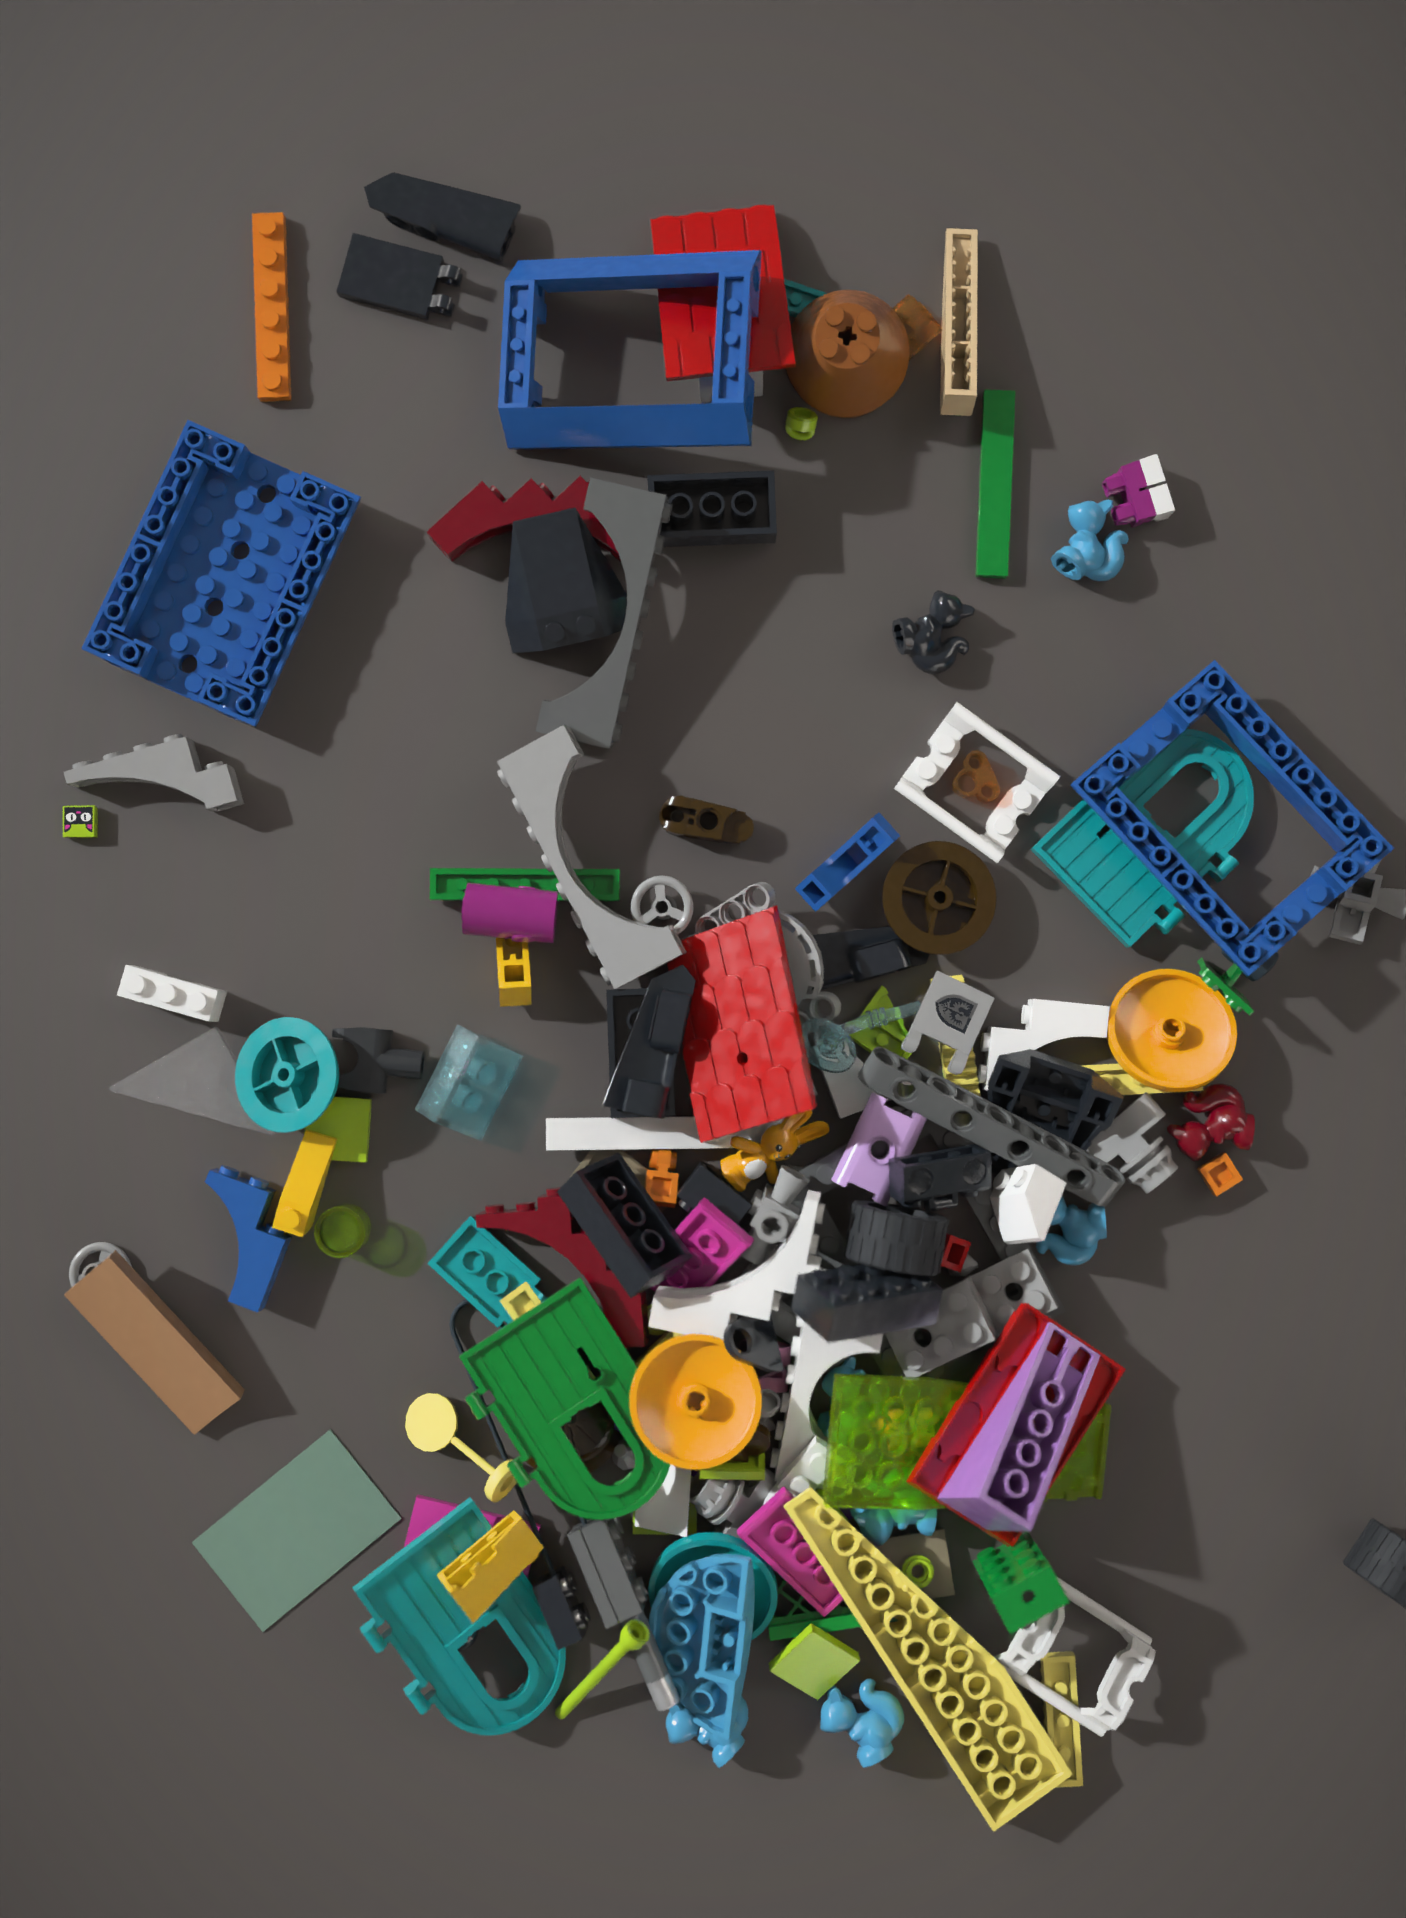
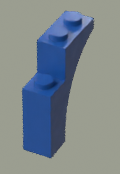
M221 1165L220 1169L209 1170L205 1183L219 1195L228 1208L237 1232L239 1246L238 1269L228 1302L258 1313L267 1304L292 1237L284 1234V1231L272 1228L273 1224L267 1223L266 1227L263 1226L276 1192L275 1189L268 1187L269 1182L251 1176L250 1180L238 1176L240 1171Z

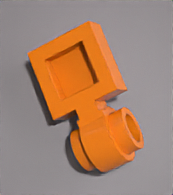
M671 1149L651 1150L649 1168H654L655 1170L647 1169L644 1188L657 1206L674 1208L677 1199L679 1174L669 1172L675 1171L677 1163V1152H672Z

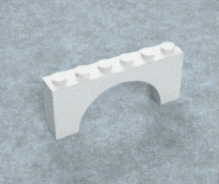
M797 1315L796 1327H801L799 1336H793L791 1356H795L794 1365L788 1364L785 1384H790L789 1393H782L780 1412L785 1414L783 1421L777 1420L775 1440H779L778 1448H772L770 1467L775 1468V1481H777L778 1477L812 1438L818 1436L842 1452V1460L817 1488L851 1493L856 1470V1448L835 1443L823 1435L812 1414L810 1398L818 1379L834 1363L858 1353H880L883 1334L827 1343Z

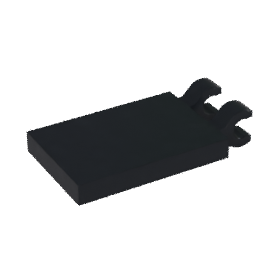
M353 233L336 293L342 298L426 320L429 318L430 311L451 317L454 309V303H451L452 297L443 294L435 295L438 282L460 287L463 274L460 273V267L449 264L444 265V258L441 255Z

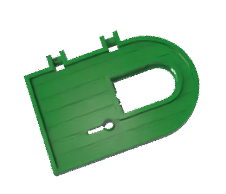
M581 1277L459 1356L478 1389L465 1397L466 1402L478 1420L493 1411L520 1454L507 1464L508 1469L520 1488L536 1479L544 1493L565 1511L583 1518L605 1520L621 1517L635 1511L648 1502L661 1487L669 1471L670 1464L658 1458L644 1445L635 1430L630 1414V1388L638 1366ZM581 1346L593 1366L601 1371V1375L598 1378L590 1377L588 1373L589 1368L577 1351ZM490 1389L496 1400L485 1406L479 1396ZM600 1400L629 1444L635 1457L632 1473L630 1471L623 1480L614 1482V1485L601 1484L592 1477L561 1428L562 1425L572 1419L571 1416L576 1415L578 1410L586 1407L590 1408ZM532 1457L538 1467L527 1473L522 1463Z

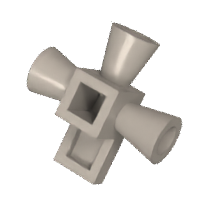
M1381 860L1350 888L1336 897L1338 900L1329 937L1361 945L1364 940L1370 912L1374 907L1396 918L1404 919L1406 915V889L1380 888L1383 876L1375 874ZM1315 865L1311 875L1314 874L1320 867Z
M781 1165L775 1187L766 1183L762 1191L758 1188L756 1189L750 1200L752 1206L748 1210V1213L751 1214L750 1225L753 1227L748 1234L754 1238V1241L741 1255L743 1258L760 1265L764 1262L770 1243L778 1241L783 1243L788 1238L800 1216V1208L791 1204V1202L810 1182L806 1176L791 1167Z

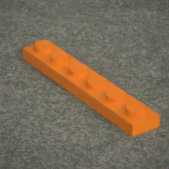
M283 212L252 213L257 395L260 402L291 401L286 217Z

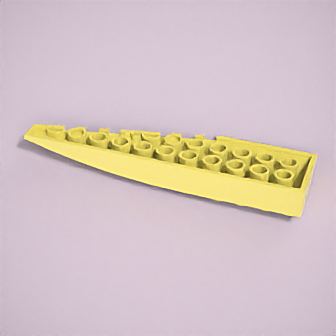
M811 1487L783 1505L993 1832L1073 1775L1005 1667ZM892 1617L898 1620L896 1622H890Z

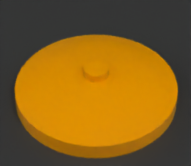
M1177 969L1152 970L1131 979L1115 996L1109 1009L1107 1040L1116 1061L1132 1078L1157 1090L1185 1092L1208 1084L1224 1070L1236 1046L1237 1026L1235 1017L1224 996L1218 990L1216 992L1212 990L1201 977Z
M692 1333L670 1338L656 1346L646 1355L633 1377L629 1395V1406L632 1422L637 1434L654 1455L676 1467L706 1469L732 1459L747 1445L759 1423L762 1395L754 1368L733 1359L725 1348L724 1340L707 1334Z

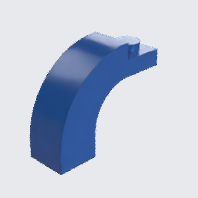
M878 812L794 889L816 912L900 837L899 833Z

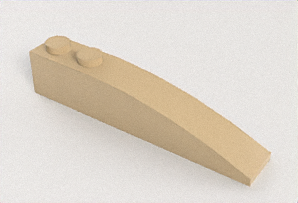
M946 229L941 327L940 415L972 416L977 397V229Z

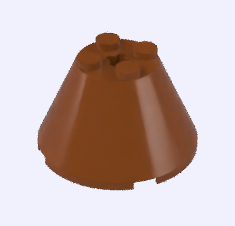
M859 290L830 292L809 303L798 314L791 325L795 367L786 368L788 378L801 399L818 412L838 418L860 417L882 406L900 388L909 364V339L900 317L882 299Z

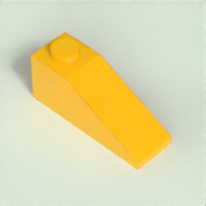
M496 938L500 1007L532 1005L528 942H515L512 939Z
M308 1129L305 1131L280 1197L272 1228L303 1237L313 1226L337 1138Z

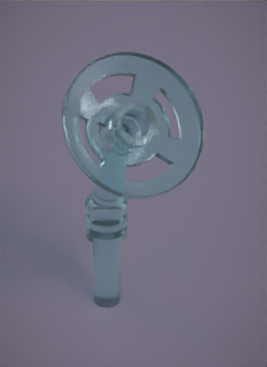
M917 1001L889 1009L880 1007L879 1011L877 1009H873L872 1012L868 1010L865 1012V1015L841 1025L820 1018L805 1021L801 1027L808 1061L820 1070L829 1073L847 1071L856 1060V1048L849 1036L850 1034L867 1027L874 1029L875 1026L879 1028L882 1024L887 1026L889 1021L916 1015L921 1003ZM808 1030L816 1033L814 1036L816 1045L814 1046L809 1044ZM844 1040L847 1041L849 1046V1056L843 1051L845 1048ZM821 1054L829 1059H838L839 1062L826 1060L819 1055Z

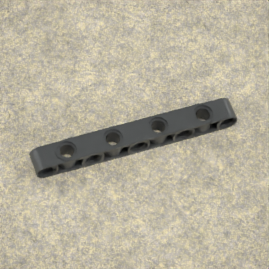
M874 1048L858 1073V1078L868 1088L1018 1166L1039 1165L1065 1181V1190L1073 1192L1096 1205L1107 1206L1125 1183L1124 1175L1114 1166L885 1048ZM901 1082H910V1083H912V1084H911V1085H905V1084H902ZM966 1111L968 1114H961L959 1112ZM1021 1140V1141H1025V1142H1023V1143H1017V1142H1015V1141Z

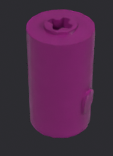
M467 883L462 903L463 935L512 939L515 942L535 941L554 943L558 911V891L539 890L527 886L508 887Z

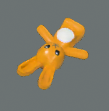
M812 1110L785 1117L782 1123L767 1128L759 1143L740 1136H734L731 1138L730 1144L733 1148L739 1149V1151L721 1160L722 1173L725 1179L738 1192H743L751 1180L759 1178L764 1172L768 1181L771 1184H776L779 1172L775 1161L787 1160L794 1154L799 1145L826 1135L829 1132L828 1124L824 1121H815L799 1128L811 1117Z

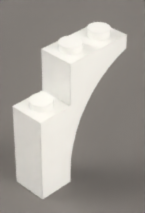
M1028 999V1005H1023L1021 1013V1023L1026 1024L1025 1030L988 1027L987 1033H982L981 1052H985L984 1064H980L978 1069L979 1083H982V1090L988 1091V1081L999 1055L1029 1049L1036 1050L1045 1044L1070 1037L1107 1038L1110 1006Z

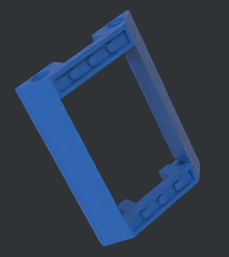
M761 250L518 260L505 280L498 410L508 449L751 446L755 381L748 372L751 318L758 317ZM718 286L712 403L539 407V405H542L543 386L534 380L537 324H546L547 305L544 303L545 291L547 293Z
M1216 660L1211 662L1167 700L1162 709L1125 741L1115 745L1071 783V787L1247 977L1293 938L1304 925L1336 897L1350 888L1394 849ZM1204 714L1215 723L1336 852L1330 860L1251 929L1241 921L1119 789Z

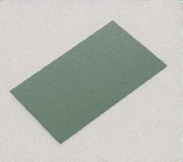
M330 1429L202 1533L192 1544L261 1631L264 1632L402 1518Z

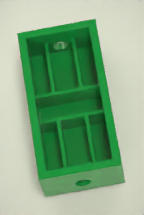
M1028 1531L1020 1535L1014 1546L1003 1544L995 1549L994 1547L986 1548L977 1554V1559L972 1561L1010 1634L1070 1603L1053 1569ZM1027 1590L1034 1592V1599L1030 1602L1022 1600V1594Z

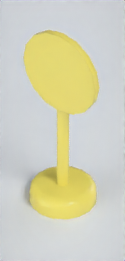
M427 1393L418 1397L410 1405L406 1415L405 1428L408 1438L415 1447L423 1451L435 1452L445 1448L451 1442L490 1475L486 1482L485 1495L494 1503L503 1499L513 1489L517 1481L507 1467V1464L513 1459L504 1461L495 1469L457 1438L455 1434L458 1428V1416L455 1406L448 1398L441 1394Z

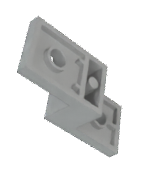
M1028 1248L943 1289L936 1324L888 1332L885 1335L909 1381L996 1340L1012 1313L1018 1309L1021 1303H1028L1043 1314L1059 1306ZM1009 1283H1018L1023 1288V1297L1020 1300L1014 1301L1007 1297L1005 1289ZM918 1328H926L931 1333L932 1340L929 1345L923 1346L916 1342L914 1336Z

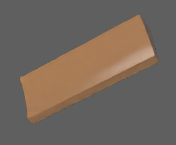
M116 1250L64 1294L73 1306L194 1435L241 1399L245 1389Z

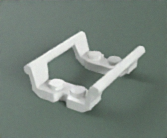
M956 702L927 742L931 748L930 755L925 758L917 756L894 789L998 863L1005 854V849L1019 831L1016 826L1017 816L1021 814L1029 816L1060 776ZM974 730L1027 767L1026 776L1022 783L1012 787L989 816L984 835H979L930 800L923 792L926 787L934 785L941 778L960 750V739L963 735Z
M1057 1577L1068 1600L1117 1630L1128 1642L1126 1649L1119 1651L1115 1655L1097 1691L1098 1704L1095 1709L1078 1707L1027 1674L1036 1661L1045 1657L1065 1619V1605L1034 1621L1029 1628L1019 1629L1007 1652L997 1654L994 1658L1005 1667L1013 1681L1102 1737L1106 1731L1116 1730L1124 1721L1134 1701L1129 1694L1130 1685L1135 1681H1144L1153 1664L1156 1650L1150 1645L1152 1642L1150 1636Z

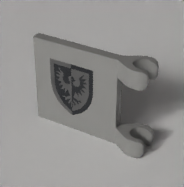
M936 971L911 1028L901 1045V1049L908 1053L916 1051L923 1034L956 1050L947 1067V1071L954 1075L961 1074L995 998L942 972Z

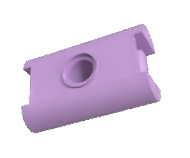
M872 1092L831 1180L845 1188L847 1183L851 1182L874 1193L872 1199L879 1204L887 1206L891 1198L889 1190V1159L911 1155L927 1118L913 1111L909 1117L884 1105L886 1098ZM876 1141H885L888 1148L886 1154L882 1157H874L871 1153L872 1145Z

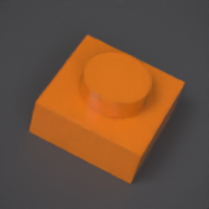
M1226 1152L1220 1153L1197 1168L1211 1193L1216 1197L1243 1180Z

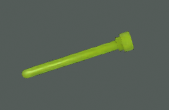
M632 1619L622 1628L620 1641L556 1708L555 1715L558 1719H565L629 1650H639L649 1640V1630L642 1621Z

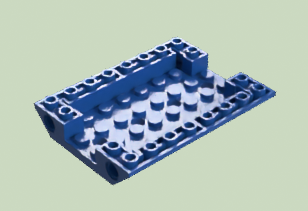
M187 420L81 649L234 720L256 727L361 497L307 472L302 471L301 475L251 453L242 443ZM266 488H273L276 491L275 498L269 503L262 502L260 500L261 492ZM240 544H246L250 549L248 556L244 559H236L234 557V550ZM215 600L222 601L223 611L217 616L209 615V604ZM187 657H195L197 660L196 669L193 672L185 673L182 670V662Z

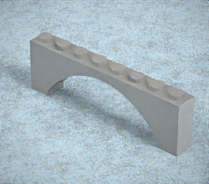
M562 725L498 760L497 763L500 770L497 773L506 788L510 786L515 796L512 799L515 809L520 816L525 815L530 825L527 827L530 838L535 844H540L544 852L541 858L549 872L554 871L559 881L556 884L559 894L563 900H569L574 910L571 912L574 923L579 929L583 927L588 937L585 943L593 957L598 956L603 966L600 968V972L607 985L612 984L614 989H617L687 952L672 924L664 928L651 926L617 914L597 900L581 883L573 870L563 841L561 824L562 805L570 774L577 759L584 756V753L571 728Z

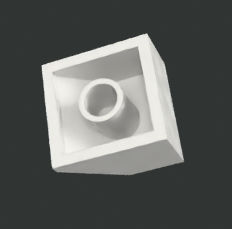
M1037 1164L1001 1170L993 1181L994 1189L990 1200L1003 1242L1009 1245L1044 1241L1066 1182Z

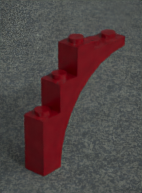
M581 475L553 501L551 499L554 495L549 488L542 482L537 485L532 478L505 503H502L505 497L494 485L488 488L481 481L427 531L430 540L453 562L470 548L492 537L511 533L513 531V521L576 507L597 545L621 562L618 551L603 525L593 513L583 510L589 481L586 482Z
M561 1187L546 1189V1194L537 1197L538 1207H535V1202L517 1203L516 1209H504V1204L485 1206V1211L476 1214L477 1228H501L526 1234L548 1244L566 1257L589 1282L600 1300L605 1316L626 1348L644 1347L650 1341L646 1290L633 1298L629 1297L582 1228L578 1230L577 1220L557 1193Z

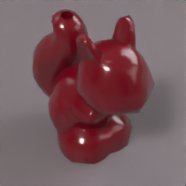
M1216 1083L1205 1087L1198 1096L1189 1091L1183 1098L1185 1107L1191 1112H1209V1116L1204 1124L1190 1121L1181 1126L1170 1124L1167 1127L1168 1133L1176 1138V1145L1179 1150L1195 1162L1205 1155L1211 1141L1222 1144L1225 1140H1231L1237 1148L1249 1151L1254 1139L1255 1119L1253 1114L1246 1113L1245 1102L1236 1088L1228 1084Z

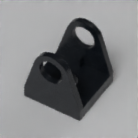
M741 1315L738 1316L736 1321L725 1328L723 1339L727 1352L736 1361L752 1366L758 1380L784 1371L771 1316L769 1321Z

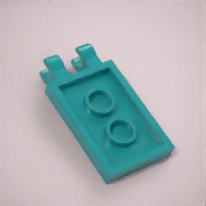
M472 1216L461 1225L427 1263L497 1328L504 1321L507 1324L513 1321L499 1301L527 1281L541 1302L548 1298L535 1287L542 1279L488 1230L477 1228L476 1220Z

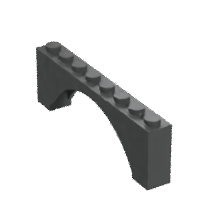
M590 477L583 510L593 513L611 537L620 556L627 584L625 622L613 652L604 665L589 680L569 694L554 701L542 700L536 732L548 734L562 725H566L571 728L578 742L608 749L613 747L614 742L619 743L623 728L622 724H618L620 711L626 712L630 697L629 693H625L627 680L633 681L637 665L636 662H632L634 649L640 650L644 631L639 630L641 618L647 619L651 603L650 599H646L648 586L654 587L658 568L653 567L655 554L661 555L665 536L660 535L663 522H669L672 504L667 503L668 497L666 495Z

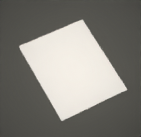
M670 1464L667 1476L659 1490L648 1502L635 1510L634 1526L687 1537L691 1469L680 1468Z

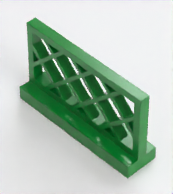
M785 1579L778 1586V1594H782L794 1605L787 1615L773 1617L768 1625L770 1641L797 1637L810 1623L825 1632L861 1627L848 1605L841 1606L838 1604L825 1617L817 1610H808L801 1604L804 1599L801 1595L795 1600L782 1590L787 1583ZM797 1607L804 1611L801 1613L793 1614ZM892 1617L891 1620H890V1622H896V1621H898V1620H897L896 1618H894V1617Z

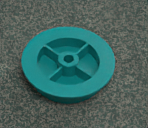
M294 1017L273 1019L256 1029L243 1045L235 1069L236 1092L242 1108L256 1124L274 1132H295L314 1123L328 1108L339 1084V1065L333 1046L327 1036L309 1021Z

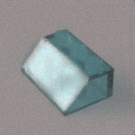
M457 1024L415 1110L436 1124L481 1141L523 1055Z

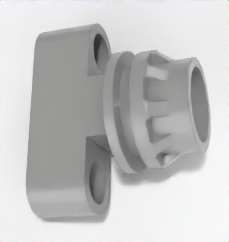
M1147 1092L1125 1108V1111L1113 1120L1111 1126L1105 1132L1102 1130L1091 1141V1146L1086 1150L1087 1153L1106 1163L1119 1154L1125 1163L1118 1170L1122 1174L1127 1171L1129 1175L1126 1177V1180L1130 1184L1140 1186L1146 1194L1159 1186L1178 1169L1177 1164L1172 1160L1171 1149L1168 1145L1163 1147L1159 1145L1163 1141L1161 1135L1150 1142L1143 1135L1166 1114Z
M765 1468V1480H746L744 1483V1480L700 1479L699 1469L697 1474L691 1478L689 1502L695 1505L698 1514L706 1518L711 1524L716 1525L712 1532L724 1533L742 1539L738 1536L737 1529L763 1506L765 1498L777 1483L775 1481V1473Z

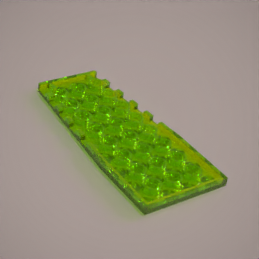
M834 1373L822 1494L824 1507L903 1510L946 1508L906 1483L931 1438L936 1436L954 1403L960 1399L969 1383L928 1377ZM1108 1402L1104 1403L1046 1494L1043 1502H1048V1499L1064 1498L1066 1501H1075L1077 1497L1102 1498L1111 1404Z

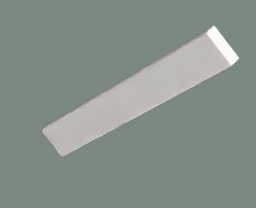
M695 1116L664 1117V1119L653 1117L546 1118V1150L733 1148L730 1144L732 1137L740 1136L759 1143L767 1128L782 1123L785 1118L700 1143Z

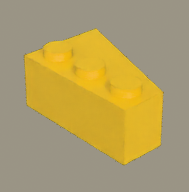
M513 1510L440 1571L437 1577L474 1624L514 1579L537 1559L544 1547L524 1520Z

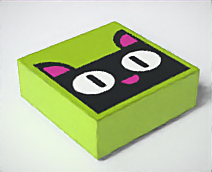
M94 805L63 806V837L98 838V807Z

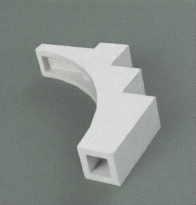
M808 1190L801 1215L789 1237L771 1257L754 1270L734 1280L709 1287L676 1288L658 1286L653 1297L648 1327L680 1334H707L724 1340L725 1328L737 1320L738 1314L769 1321L772 1310L778 1311L782 1292L794 1294L798 1274L810 1273L817 1269L826 1270L820 1268L822 1257L814 1256L816 1255L819 1235L813 1234L815 1223L822 1224L825 1204L819 1203L821 1193Z

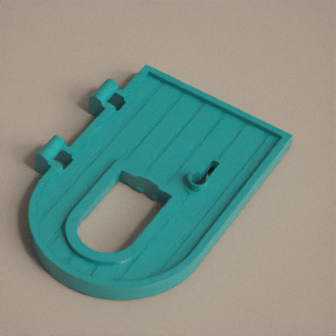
M1187 729L1119 789L1201 878L1208 873L1218 883L1239 865V862L1229 855L1228 852L1241 839L1252 817L1254 806L1252 780L1240 756L1227 743L1209 733ZM1191 763L1203 764L1201 767L1208 770L1214 780L1217 779L1218 795L1199 816L1174 838L1166 829L1163 830L1160 826L1156 825L1155 821L1151 818L1152 815L1143 805L1181 768ZM1083 799L1030 849L1126 948L1131 947L1153 924L1165 935L1185 917L1184 913L1174 906L1177 900L1111 829L1101 838L1096 835L1106 823ZM1213 854L1222 861L1217 868L1208 861ZM1160 906L1169 914L1164 920L1154 913Z
M469 1497L352 1588L373 1617L362 1625L360 1630L374 1651L380 1653L391 1642L416 1677L403 1690L420 1715L426 1713L434 1703L449 1722L466 1732L478 1735H501L527 1725L550 1704L563 1678L566 1649L565 1647L560 1650L557 1649L532 1589L533 1586L523 1571L474 1624L437 1577L440 1571L492 1529L476 1503ZM495 1619L528 1665V1677L525 1684L522 1683L517 1691L508 1694L507 1698L492 1697L457 1650L468 1641L467 1638L474 1631L479 1630L482 1626L486 1627ZM386 1620L391 1629L388 1628L380 1635L377 1628L384 1624ZM430 1682L434 1690L431 1689L423 1695L420 1690Z

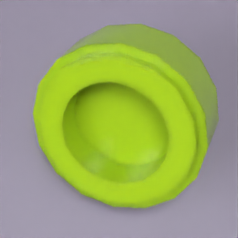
M791 408L787 411L785 430L794 439H811L815 433L818 416L814 411L807 408Z

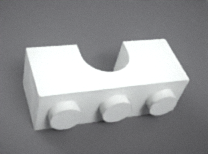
M126 965L117 996L205 1021L218 1022L227 991L167 976V974L143 967Z

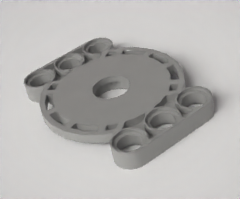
M758 882L748 886L701 916L695 924L696 934L706 931L705 922L707 920L714 921L717 927L734 921L728 913L731 904H735L741 909L742 917L773 907L776 900L774 889L766 882ZM755 889H761L766 895V902L763 906L756 904L753 900ZM778 910L798 1012L807 1021L806 1029L802 1030L804 1037L835 1019L840 1014L841 1003L835 994L821 991L824 967L822 955L815 938L796 918ZM824 999L831 1004V1015L825 1016L821 1014L818 1009L819 1000Z

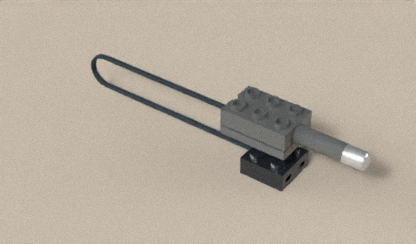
M466 1299L455 1307L449 1323L451 1335L460 1355L464 1353V1350L456 1333L455 1320L460 1309L470 1303ZM467 1371V1374L469 1376V1379L472 1383L474 1390L478 1389L477 1385L475 1384L472 1377ZM480 1395V1399L482 1400L484 1405L487 1406L483 1398V1395ZM489 1413L485 1416L503 1461H507L509 1458ZM516 1483L514 1487L531 1529L544 1547L541 1553L549 1570L548 1573L539 1577L538 1582L534 1584L532 1589L556 1647L560 1650L583 1639L589 1627L587 1622L591 1621L590 1614L584 1602L579 1604L575 1594L578 1586L572 1572L567 1573L564 1566L554 1569L519 1484ZM579 1516L581 1522L574 1525L568 1533V1538L607 1629L620 1622L623 1628L632 1619H638L647 1626L650 1633L649 1640L639 1650H633L632 1652L657 1710H667L679 1703L680 1698L643 1610L647 1602L649 1589L643 1576L637 1577L634 1565L637 1562L631 1547H625L621 1539V1534H624L622 1524L618 1517L605 1520H586V1518Z

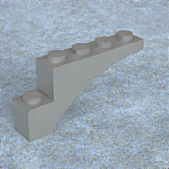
M182 734L165 737L163 739L164 743L154 746L152 743L137 745L133 747V752L123 755L122 752L106 754L103 756L102 761L92 763V761L78 762L72 765L73 769L63 772L66 783L76 788L118 781L144 782L165 786L199 799L205 803L207 810L214 813L244 804L235 769L219 761L205 765V770L202 771L194 741L186 736L183 737Z

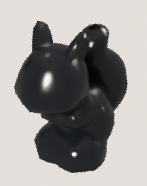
M937 590L931 599L928 615L920 617L915 623L908 617L893 621L892 633L898 652L901 655L909 654L916 667L925 673L938 674L946 671L955 662L957 652H960L962 655L968 653L969 643L960 636H952L941 642L942 629L957 626L962 619L972 616L975 609L970 605L962 604L957 596Z

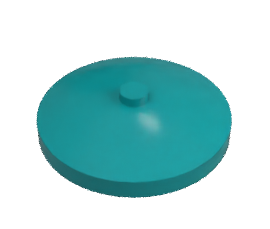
M704 1532L683 1537L669 1545L659 1555L652 1568L648 1590L651 1608L660 1589L684 1565L693 1560L710 1557L711 1555H741L751 1558L754 1572L755 1600L751 1640L759 1636L767 1628L777 1606L778 1584L773 1568L744 1540L724 1533Z

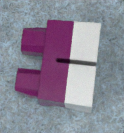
M1157 454L1121 466L1117 473L1105 478L1102 482L1107 498L1121 494L1124 504L1114 506L1111 509L1115 526L1131 524L1133 528L1149 521L1155 520L1157 522L1168 519L1175 511L1167 483L1163 484L1166 480Z

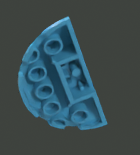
M717 1554L693 1560L673 1574L674 1576L658 1592L652 1605L648 1623L680 1698L679 1703H682L694 1715V1723L704 1730L729 1741L737 1717L750 1653L755 1600L754 1572L750 1557Z

